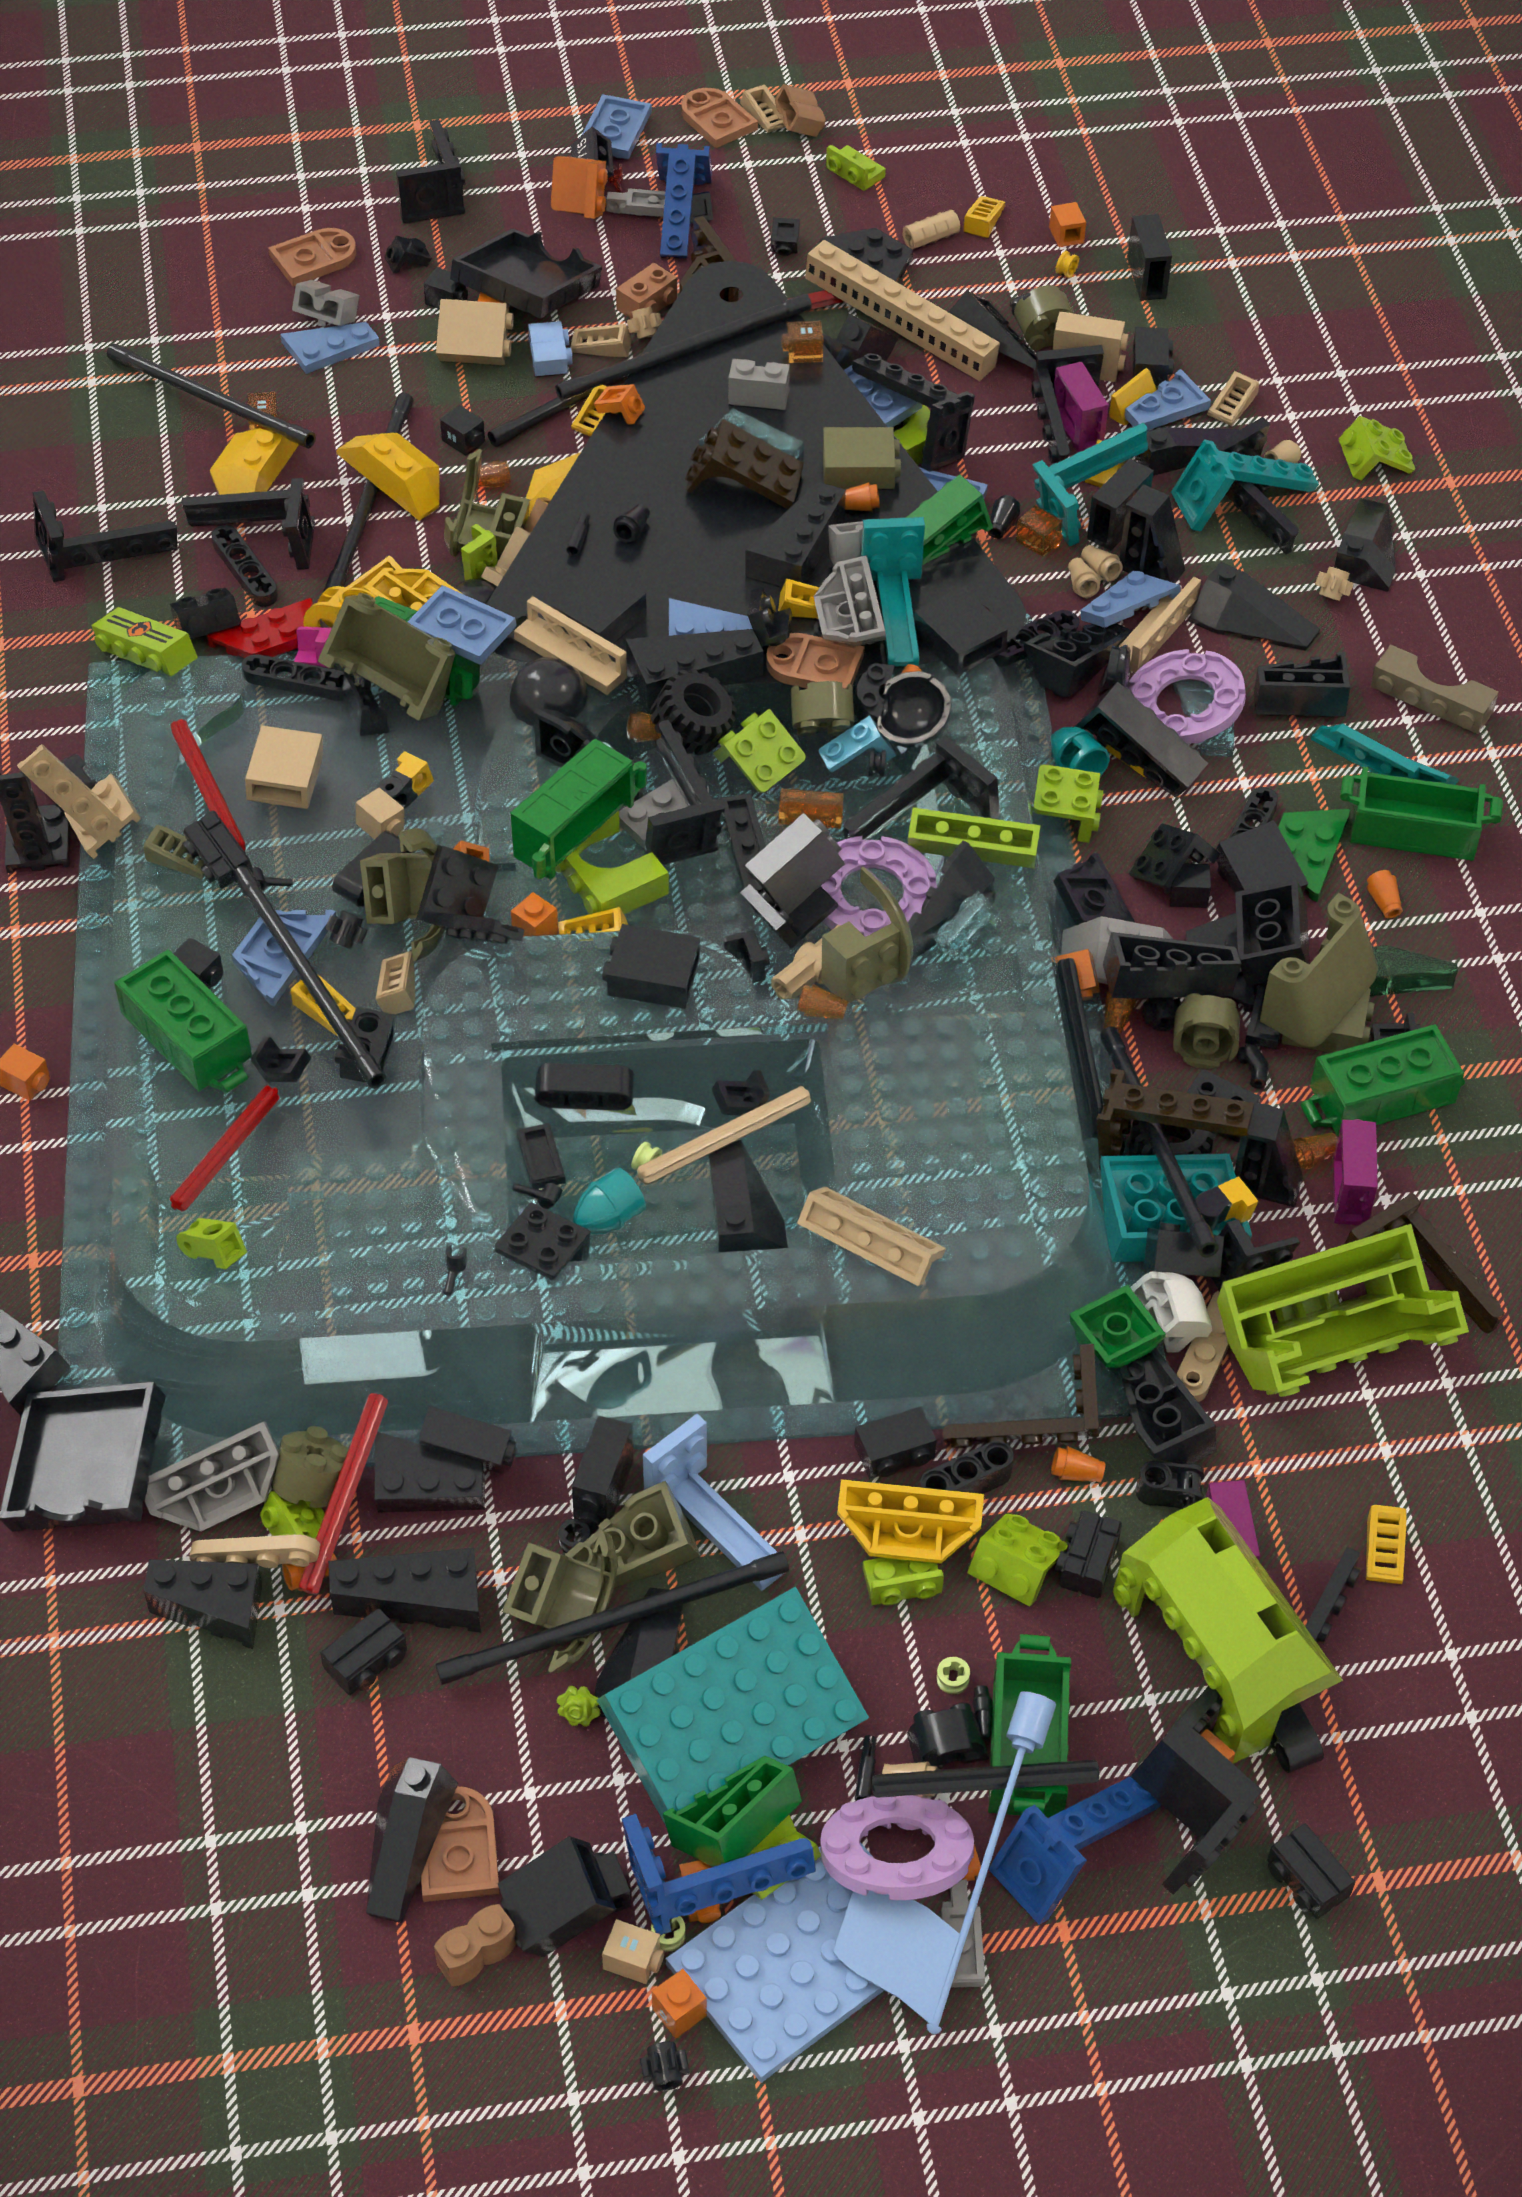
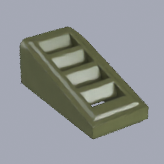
M157 824L143 845L146 861L201 879L204 878L200 870L203 863L200 860L197 865H194L192 863L195 858L192 859L189 854H187L185 859L182 858L184 853H187L182 844L186 841L185 836Z

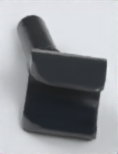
M250 868L260 883L262 891L267 886L292 887L293 879L265 877L261 868Z
M515 1182L512 1186V1191L538 1199V1204L545 1209L554 1207L563 1192L561 1187L553 1183L545 1184L542 1191Z
M449 1245L445 1250L446 1267L448 1269L444 1288V1295L446 1296L452 1295L458 1272L463 1271L467 1267V1249L463 1247L461 1255L452 1256V1245Z

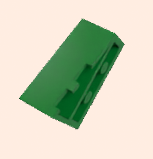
M960 474L952 481L947 482L941 490L930 499L922 502L915 511L906 517H924L925 531L922 565L949 552L948 546L960 540L963 543L970 541L972 538L971 534L981 529L985 532L993 529L983 495Z
M763 1756L724 1778L726 1784L709 1794L704 1790L695 1794V1801L677 1812L673 1807L663 1812L672 1847L712 1867L747 1856L802 1802L793 1768L770 1757Z

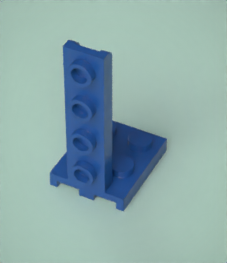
M657 143L656 159L659 180L666 182L660 257L687 259L694 184L712 183L710 146H704V150H692L685 144H678L676 149L662 148V143Z
M1128 1777L1049 1818L1036 1805H1033L1024 1810L988 1870L1038 1924H1041L1050 1918L1087 1861L1078 1850L1151 1813L1162 1804L1134 1779Z
M637 1814L622 1818L630 1866L655 1933L660 1935L671 1932L670 1919L687 1916L697 1910L716 1904L727 1903L734 1898L752 1892L764 1891L771 1886L792 1879L797 1880L816 1872L813 1847L808 1839L801 1838L664 1882L662 1879L666 1878L661 1858L660 1856L655 1857L653 1851H650L655 1849L649 1827L641 1828Z

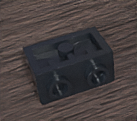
M763 587L751 590L747 616L761 647L782 644L790 635L791 609L788 608L776 612L773 598L771 595L766 596Z

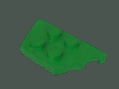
M1349 809L1284 813L1278 828L1308 882L1306 890L1310 892L1309 898L1313 901L1318 902L1351 811Z

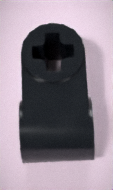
M1157 1460L1149 1461L1141 1467L1135 1488L1136 1496L1139 1501L1149 1506L1156 1505L1183 1509L1204 1499V1495L1201 1493V1481L1205 1478V1471L1201 1466L1192 1463L1177 1464ZM1148 1481L1156 1482L1159 1485H1153Z

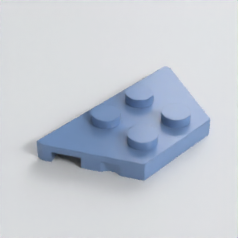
M275 910L307 959L310 958L329 930H326L325 927L330 916H336V911L326 910L325 915H307L306 910H292L289 912ZM260 917L234 951L232 958L234 965L270 1005L275 1006L297 976V972Z

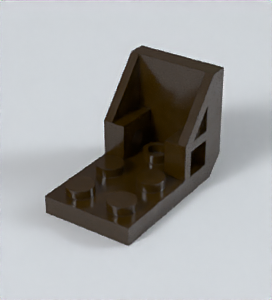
M704 216L693 219V231H691V238L694 244V252L691 253L693 264L679 282V292L682 291L687 281L697 270L711 263L736 261ZM734 287L725 288L720 292L719 296L726 302H737L739 289Z

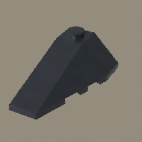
M1164 427L1147 431L1148 450L1135 456L1138 463L1154 470L1153 476L1179 470L1188 466L1204 440L1213 441L1215 444L1239 429Z
M649 1587L644 1598L669 1589ZM684 1604L631 1621L628 1624L597 1679L594 1696L600 1698L676 1654ZM598 1705L597 1707L600 1709V1715L598 1717L606 1718L600 1705Z

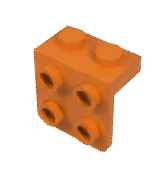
M566 156L555 157L553 160L551 208L556 211L584 214V218L595 219L602 216L606 206V198L604 196V187L608 178L606 161Z

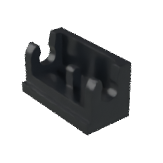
M344 673L342 700L359 736L389 733L387 712L383 706L379 708L371 691V681L363 677V683L356 686L354 685L355 678L353 673Z

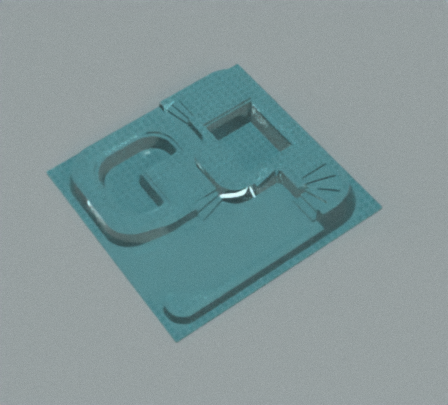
M1026 614L1024 625L1032 622V617L1029 614ZM1020 639L1016 640L1018 643L1024 645L1026 642ZM298 651L286 652L274 658L294 661ZM492 652L480 665V684L473 690L472 698L463 699L456 707L450 705L449 699L444 698L438 715L419 721L406 714L409 706L404 707L400 705V698L371 682V691L379 708L383 706L387 712L389 733L359 736L343 701L248 683L244 680L241 667L244 658L240 656H198V659L193 660L172 676H169L163 670L155 672L129 660L102 661L89 664L84 750L86 766L84 771L90 780L95 779L97 783L105 779L109 774H112L129 797L141 819L137 823L132 819L119 830L122 835L116 836V841L113 843L110 840L106 841L96 850L98 856L94 859L85 851L80 842L58 1352L70 1365V1368L56 1383V1391L155 1382L166 1395L164 1407L161 1410L162 1418L158 1438L155 1440L156 1448L152 1468L149 1470L148 1476L263 1421H266L278 1449L284 1435L296 1431H307V1428L310 1426H318L325 1429L329 1437L349 1448L370 1393L380 1394L388 1399V1405L378 1429L380 1433L420 1444L418 1439L428 1408L432 1406L511 1430L513 1441L517 1442L515 1457L584 1453L598 1415L631 1423L633 1428V1449L652 1448L696 1414L707 1422V1444L855 1435L856 1426L920 1406L932 1430L943 1429L948 1424L1084 1417V1415L1076 1414L1075 1389H1082V1381L1074 1380L1073 1354H1080L1081 1344L1075 1338V1329L1070 1323L1069 1314L1127 1284L1131 1287L1143 1275L1149 1273L1150 1270L1144 1269V1261L1112 1262L1108 1245L1101 1170L1099 1169L1098 1139L1092 1138L1090 1134L1057 965V956H1060L1062 932L1076 925L1053 881L1058 873L1065 869H1071L1076 864L1068 819L1041 815L1033 811L1039 767L1043 764L1056 765L1051 753L1050 737L1053 733L1045 689L1028 657L1005 667L997 666L993 658L958 676L942 660L916 665L922 672L934 675L938 681L945 685L952 702L950 721L940 737L924 746L906 748L890 742L896 756L885 762L884 778H880L878 774L868 777L869 749L836 771L830 772L819 753V749L838 736H830L828 731L816 732V735L809 737L798 736L797 729L792 727L791 688L794 686L782 682L758 684L733 683L726 685L729 690L728 695L733 696L735 700L733 706L737 708V713L734 716L736 719L727 733L731 730L735 734L739 733L744 729L741 723L755 712L759 717L770 709L806 755L804 762L764 793H759L730 756L720 763L713 754L721 747L720 744L710 753L704 752L703 755L691 753L695 769L699 776L705 778L712 799L718 800L720 797L751 793L766 846L803 813L812 822L819 819L829 830V835L836 842L845 840L843 825L848 818L861 812L875 797L881 796L889 790L899 778L908 775L922 760L928 759L936 753V741L944 735L997 777L1000 816L997 819L1040 825L1035 868L983 861L995 877L994 892L996 893V898L992 907L989 910H984L974 922L911 960L909 971L902 981L894 984H884L869 992L863 998L856 999L847 1005H844L824 983L819 984L817 982L813 983L795 999H780L777 997L776 992L771 987V979L793 962L795 954L803 944L807 942L815 944L822 938V935L830 932L832 929L821 922L791 949L781 940L740 893L743 889L721 814L722 830L721 834L717 835L716 841L719 846L718 851L663 865L669 873V894L624 914L628 925L700 937V961L686 1009L607 996V982L602 981V972L605 962H611L610 945L613 936L618 937L620 931L589 933V930H584L585 933L577 934L576 931H571V934L524 936L522 941L509 940L508 945L481 940L473 941L466 938L464 940L446 935L445 930L435 950L430 955L414 961L415 1005L412 1010L395 1015V1037L383 1071L386 1075V1081L382 1086L375 1089L370 1088L365 1082L340 1078V1064L335 1063L338 1044H343L340 1038L292 1004L291 988L301 980L298 974L277 1004L272 1006L234 965L232 954L260 918L248 897L242 893L236 882L231 883L224 889H220L215 881L210 884L205 876L201 879L146 861L143 845L157 824L184 836V828L195 821H199L201 817L210 812L171 732L172 728L170 725L173 721L184 719L187 722L245 841V853L250 859L252 867L261 868L265 877L293 879L292 887L267 886L263 890L274 909L283 912L306 910L307 915H325L326 910H334L337 917H339L341 910H344L364 919L361 927L367 929L368 932L363 944L354 942L352 949L346 948L330 941L332 932L328 931L308 961L316 973L352 1006L383 1012L376 1001L382 960L412 951L411 942L423 937L429 931L432 924L416 919H405L395 924H367L365 906L359 908L336 894L332 890V884L337 874L375 840L356 824V802L376 790L380 781L391 776L399 767L397 758L404 751L426 761L434 781L404 810V829L402 831L412 828L422 829L434 839L437 845L446 846L451 849L460 840L489 848V861L499 865L484 918L497 919L501 921V925L512 926L511 910L532 892L557 908L558 922L589 914L584 906L583 899L578 893L574 894L571 891L567 879L562 872L558 873L556 871V876L551 880L547 877L538 879L534 877L531 867L513 856L510 813L561 768L536 755L534 726H529L517 719L510 709V693L514 679L521 668L528 662L507 659ZM335 663L333 668H331L340 671L345 670L344 667H341L337 663ZM905 667L894 668L891 678L900 675ZM280 672L279 674H277V677L279 678H287L291 676V673L289 672ZM353 673L355 678L354 685H361L364 681L363 677ZM862 674L856 675L855 680H854V683H853V685H852V686H853V700H854V696H855L857 684H858V682H859V680H860ZM316 677L308 678L305 682L308 684H314L319 682L320 679ZM627 677L608 695L586 683L588 700L584 710L575 719L589 729L602 743L632 760L633 765L638 761L646 763L647 785L643 788V796L672 780L673 778L656 748L657 740L661 738V734H657L654 729L656 724L651 722V707L647 708L635 679ZM799 687V691L807 689ZM856 713L854 714V725L860 722ZM261 725L322 734L323 758L308 809L246 800L245 777ZM941 782L869 840H881V836L908 844L913 808L970 816L977 815L971 810L969 804L961 798L954 797L949 792L947 786ZM620 827V832L588 846L579 856L590 865L600 868H614L642 857L644 848ZM420 849L415 851V853H425ZM920 852L933 867L936 875V885L938 886L945 875L941 873V868L950 856ZM184 853L182 858L185 859L188 853ZM196 857L192 864L197 865L200 859ZM867 868L890 890L897 902L903 898L904 890L902 883L895 875L885 870ZM861 869L849 874L842 882L841 892L843 898L851 906H858L859 910L862 911L872 908L885 911L877 898L860 882ZM755 931L760 946H765L769 955L770 965L765 966V980L752 982L744 960H737L722 947L723 937L734 933ZM191 937L220 953L224 975L216 986H212L210 990L247 1026L252 1055L264 1037H272L280 1049H306L311 1059L297 1082H266L250 1058L242 1064L248 1080L227 1094L211 1086H207L198 1092L121 1014L114 982L167 949L174 953ZM1098 992L1093 994V998L1083 1001L1103 1100L1105 1089H1109L1111 1083L1110 1073L1113 1065L1112 1059L1108 1056L1100 1039V1033L1106 1026L1100 993ZM546 1063L626 1066L634 1072L632 1106L619 1111L542 1107L534 1099L537 1069ZM238 1069L233 1070L217 1082L220 1083L233 1073L237 1072ZM753 1070H760L770 1091V1097L766 1103L800 1086L809 1091L811 1099L809 1105L739 1139L742 1140L785 1221L788 1248L718 1252L708 1155L649 1185H645L639 1180L637 1171L631 1167L632 1160L638 1147L643 1142L650 1143L652 1149L655 1147L662 1149L663 1155L739 1117L721 1114L711 1088L717 1080L746 1082ZM266 1085L271 1088L276 1087L279 1090L277 1094L280 1099L188 1209L183 1212L178 1209H172L171 1195L261 1089ZM550 1123L566 1183L558 1185L563 1190L559 1201L556 1202L554 1207L547 1210L573 1222L574 1211L579 1198L588 1188L589 1183L597 1181L616 1167L622 1168L634 1179L646 1202V1210L624 1222L622 1229L606 1234H591L589 1259L587 1261H569L554 1280H550L494 1251L497 1241L529 1203L533 1202L539 1205L538 1199L512 1191L514 1182L531 1187L516 1130ZM1124 1134L1122 1138L1125 1143L1123 1156H1129L1126 1136ZM826 1186L945 1247L944 1255L942 1258L932 1262L924 1284L917 1286L797 1224L809 1192ZM198 1218L234 1222L237 1225L247 1253L227 1269H221L216 1267L213 1259L202 1257L192 1259L186 1256L180 1250L176 1236L180 1232L188 1230L191 1224ZM449 1245H452V1256H459L463 1253V1247L467 1249V1267L463 1271L458 1272L453 1293L451 1296L444 1295V1288L448 1269L446 1267L445 1250ZM1161 1341L1155 1348L1166 1360L1163 1341ZM1095 1355L1098 1419L1131 1417L1119 1368L1106 1367ZM375 1440L365 1467L375 1466Z

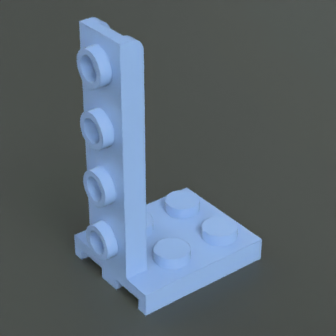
M698 1414L694 1415L643 1454L644 1490L666 1481L683 1514L737 1567L777 1553L763 1537L698 1475L699 1472L707 1467V1422ZM783 1574L762 1581H753V1583L763 1591Z

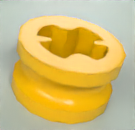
M1065 250L1057 261L1056 273L1060 275L1064 273L1065 277L1071 278L1078 267L1079 256L1076 254L1071 256L1070 252Z

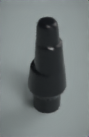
M981 1685L974 1688L972 1705L974 1713L978 1717L981 1735L983 1739L990 1738L992 1728L993 1701L989 1696L988 1687Z

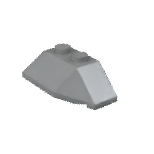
M867 555L837 562L832 569L833 572L824 580L814 595L823 639L852 646L872 644L886 640L885 628Z
M1101 916L1063 930L1060 955L1089 949L1093 955L1098 982L1108 984L1103 961L1111 932L1166 939L1173 938L1161 927Z
M266 1421L148 1476L149 1483L145 1504L150 1515L198 1531H204L265 1502L280 1455Z

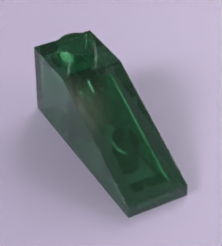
M1388 945L1372 946L1378 964V972L1375 981L1369 987L1371 989L1370 997L1453 988L1458 972L1457 963Z

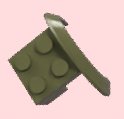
M479 449L467 457L465 483L457 519L455 518L454 523L450 517H446L444 542L450 555L456 557L461 548L472 541L471 527L478 524L483 529L492 532L495 536L497 559L499 560L515 528L521 527L524 529L529 517L530 499L502 493L497 508L475 503L482 461V450Z
M412 828L399 832L401 852H414L420 849L425 853H379L360 860L367 924H395L405 919H416L437 849L436 842L426 831ZM432 925L423 937L412 941L413 961L430 955L440 942L445 929Z
M861 867L860 882L883 906L891 924L866 937L850 922L822 935L821 981L844 1005L863 998L869 992L884 984H894L902 981L909 971L913 957L912 935L900 905L890 890L865 867Z
M600 1530L593 1552L598 1553L601 1557V1569L528 1542L502 1612L550 1629L607 1610L613 1593L618 1567L617 1554L611 1534ZM597 1633L574 1640L563 1651L555 1650L548 1671L560 1673L577 1662L587 1651Z

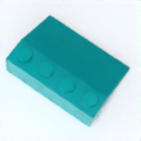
M1230 1154L1175 1155L1195 1199L1199 1194L1236 1178ZM1156 1155L1101 1156L1100 1167L1105 1233L1112 1262L1144 1261L1148 1228L1159 1229L1160 1222L1180 1224V1231L1190 1232ZM1233 1217L1217 1224L1213 1234L1218 1235L1227 1222L1234 1221L1236 1218ZM1245 1221L1241 1225L1251 1239L1250 1225L1248 1221Z

